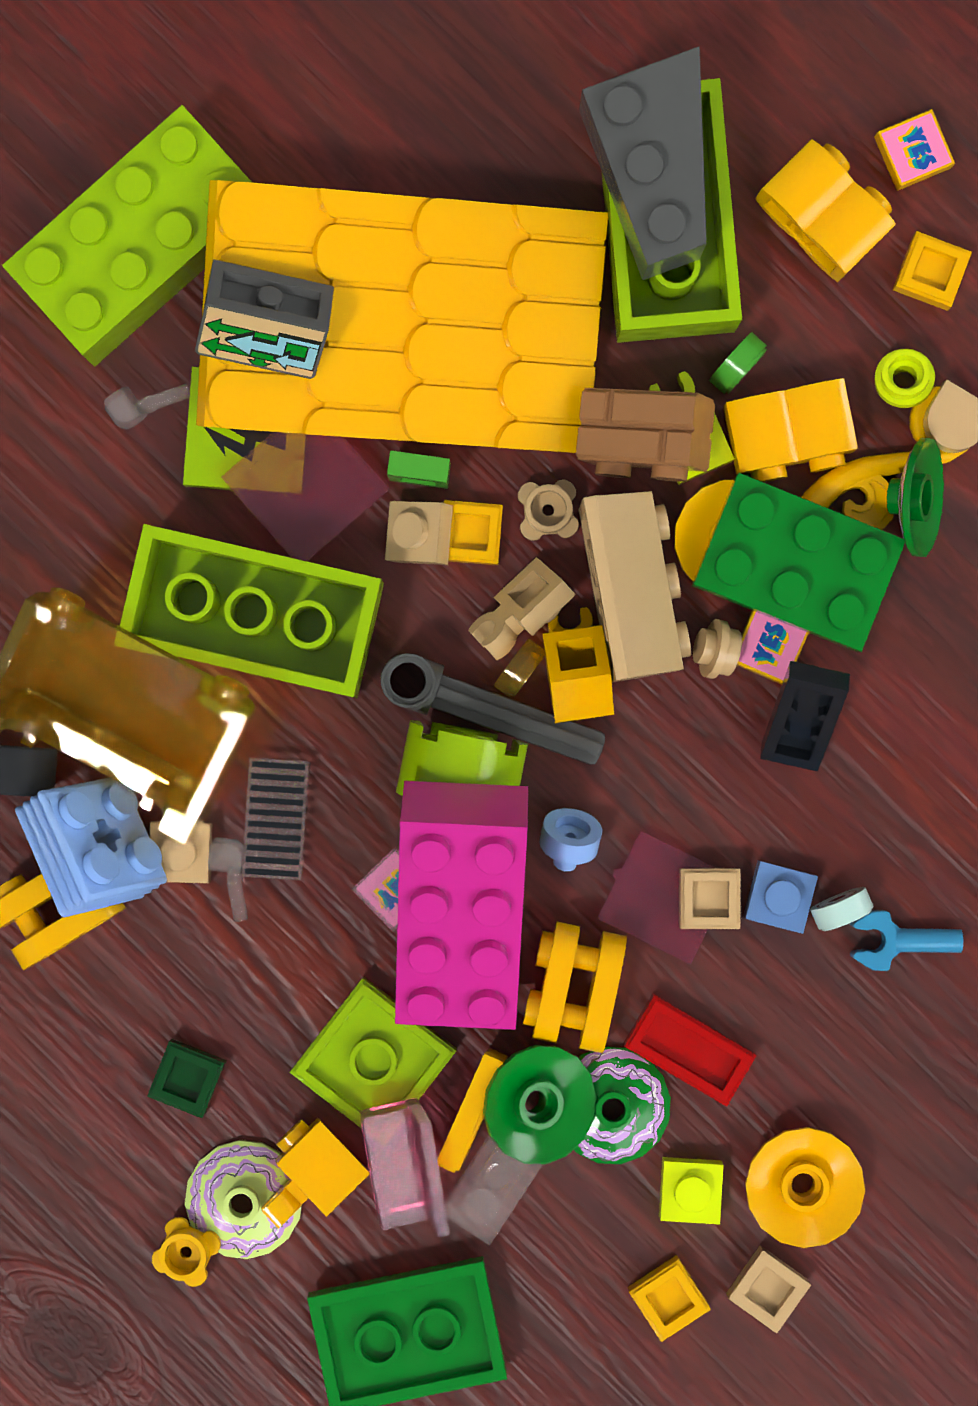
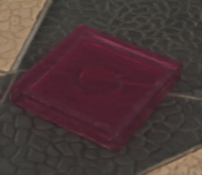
M272 432L221 477L230 490L290 558L307 562L389 491L385 483L350 443L340 436Z

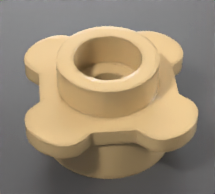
M559 480L555 485L546 484L541 486L534 482H528L520 488L518 500L524 505L525 516L524 521L520 525V530L525 538L536 541L542 535L558 534L562 538H570L577 532L579 522L573 516L572 500L576 496V489L571 482ZM545 505H551L554 508L552 515L546 516L543 513L542 509Z

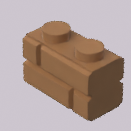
M585 388L581 396L579 416L581 426L578 427L576 456L578 460L596 465L595 475L631 478L632 467L652 468L651 478L685 482L687 481L688 471L707 472L709 468L712 442L710 434L713 432L715 412L714 400L700 393Z

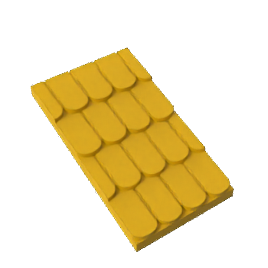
M210 180L202 315L213 259L334 286L329 331L314 378H303L200 355L196 425L226 429L576 453L578 427L581 426L579 416L582 391L585 388H594L596 367H594V362L597 357L601 308L599 307V302L602 296L606 248L604 241L607 236L608 213L325 188Z

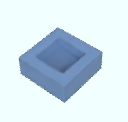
M758 860L743 917L755 922L803 934L818 876Z

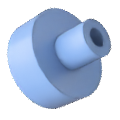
M572 808L556 809L548 813L544 818L539 841L540 847L546 855L554 859L553 864L557 869L572 871L576 868V865L588 863L596 857L602 836V827L596 818L584 811Z

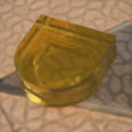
M528 638L493 686L507 697H515L545 657V650Z

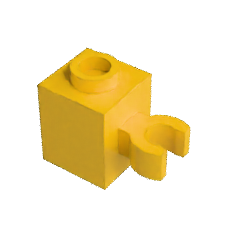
M587 607L580 608L581 623L576 628L565 629L561 627L557 615L552 621L548 622L549 633L543 634L547 676L555 723L614 715L612 678L603 626H593L592 614Z
M319 1118L310 1126L301 1119L276 1143L283 1152L275 1159V1162L290 1180L261 1207L262 1212L279 1229L309 1198L327 1217L370 1172Z

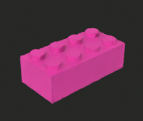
M404 781L399 841L395 1024L516 1030L528 830V786Z

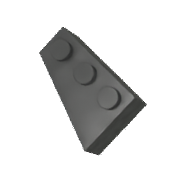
M700 46L582 89L579 111L642 280L699 260L706 246Z

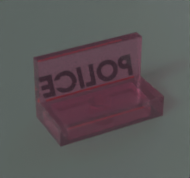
M417 1097L359 1110L377 1219L381 1229L387 1230L429 1219L438 1237L450 1235L431 1120Z

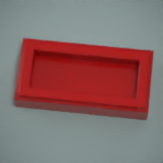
M652 993L623 1043L624 1047L726 1107L757 1056L753 1051Z

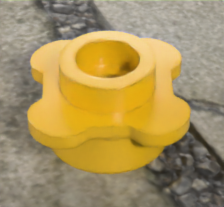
M184 1217L172 1218L165 1226L167 1236L164 1243L152 1255V1264L158 1272L165 1273L174 1280L184 1281L186 1285L191 1287L199 1286L208 1277L206 1266L210 1257L217 1254L221 1248L220 1238L211 1230L202 1232L191 1227L188 1220ZM189 1247L192 1251L191 1256H183L181 1249Z

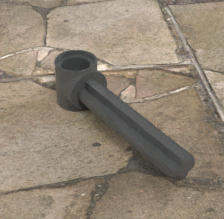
M405 653L391 658L382 669L380 676L382 691L397 706L426 716L429 709L433 708L588 765L595 764L602 753L605 743V734L602 731L574 721L555 723L554 714L442 674L445 666L443 664L415 654ZM402 663H413L424 674V686L413 697L405 698L398 696L390 685L392 671Z

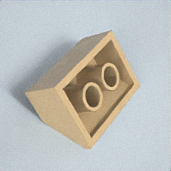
M652 491L584 497L578 511L599 625L603 626L612 683L683 670L682 658L691 656V644L686 622L676 623L671 599L681 598V591L675 563L665 564L661 541L670 539V528L665 505L654 506Z

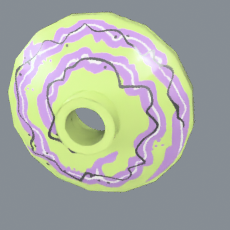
M237 1140L217 1146L199 1160L187 1182L185 1207L190 1226L202 1232L209 1230L215 1232L221 1241V1248L218 1253L223 1256L251 1259L269 1254L289 1239L301 1217L302 1205L278 1229L262 1212L261 1207L290 1180L275 1162V1159L281 1152L263 1142ZM237 1194L247 1195L252 1201V1210L244 1214L236 1212L232 1208L231 1198Z

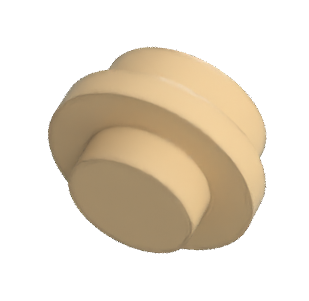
M720 619L713 620L707 629H700L693 646V661L699 664L700 673L703 677L714 679L719 674L730 676L734 672L741 653V632L730 628L727 621Z

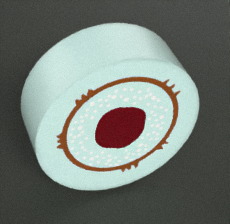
M858 887L828 898L813 906L810 911L818 929L828 931L868 915L872 912L874 906L866 887Z

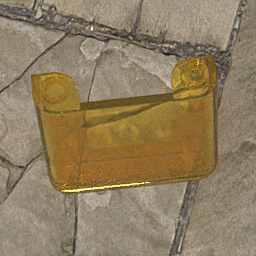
M53 587L50 592H37L26 598L0 653V733L3 729L25 732L21 743L33 747L42 740L143 794L144 796L139 806L150 811L157 804L163 812V818L158 830L185 843L209 816L253 716L255 705L248 698L249 689L231 677L224 675L213 677L84 608L85 601L71 591Z

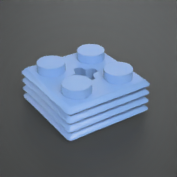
M120 776L38 791L37 795L31 796L29 801H24L23 806L15 808L22 829L57 910L62 917H69L140 899L145 894L151 893L153 889H157L161 884L167 882L166 874L161 865V851L158 845L148 836L137 811L138 800L134 791L125 784L124 779Z

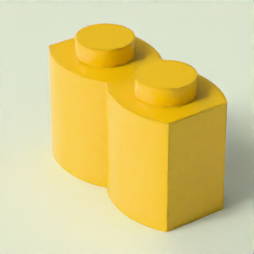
M811 139L760 190L755 199L769 217L795 239L806 254L836 282H839L896 223L889 215L892 212L890 203L878 190L871 186L863 189L853 181L848 174L850 165L838 149L830 144H825L822 147Z
M844 378L726 402L723 406L731 451L735 458L736 475L738 473L743 475L750 474L751 478L765 483L788 477L786 467L809 462L811 472L829 470L845 466L844 455L853 453L858 449Z

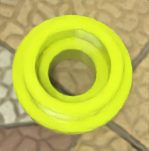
M894 350L884 356L879 362L875 372V387L879 396L886 403L898 408H911L924 402L931 394L935 382L934 368L929 359L916 350ZM907 372L914 377L915 384L910 388H900L894 383L893 377L898 373Z

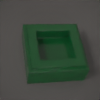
M171 1039L147 1097L203 1118L227 1060Z

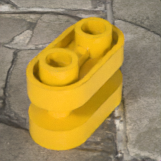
M20 874L0 886V929L16 922L26 940L11 949L24 971L126 909L124 903L69 917H62L47 927L36 910L53 899L43 875L40 874L26 882L23 875Z
M556 921L553 933L542 931L535 966L546 968L541 991L533 989L529 991L523 1024L534 1026L532 1039L556 1043L560 1026L581 1030L579 1049L603 1053L621 976L627 936L603 931L598 948L578 944L580 926ZM573 968L593 972L586 1007L566 1003Z

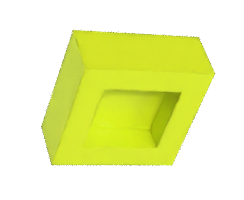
M662 1157L659 1203L660 1221L720 1225L724 1167L722 1161Z

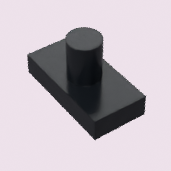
M790 661L762 740L760 759L818 772L849 692L850 674Z

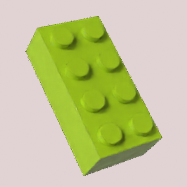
M720 78L701 80L706 246L699 260L642 280L602 173L605 212L608 213L607 237L617 343L734 333L742 321Z
M181 105L2 266L82 356L95 367L205 269L210 180L251 182V180L188 110Z
M143 524L116 643L358 699L384 582L382 579Z

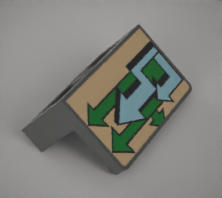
M213 259L195 352L207 357L312 379L316 375L329 331L334 286Z

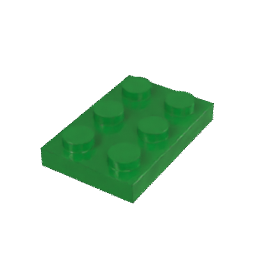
M738 473L734 478L692 586L855 652H862L905 541L903 538Z
M483 1256L308 1293L307 1300L329 1406H381L507 1379V1369Z

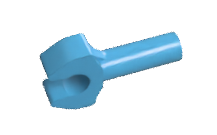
M872 910L868 915L850 923L856 929H876L882 936L881 944L877 949L871 951L861 949L850 952L852 958L872 970L888 971L892 959L900 952L962 953L963 932L961 929L899 928L891 921V914L885 910Z

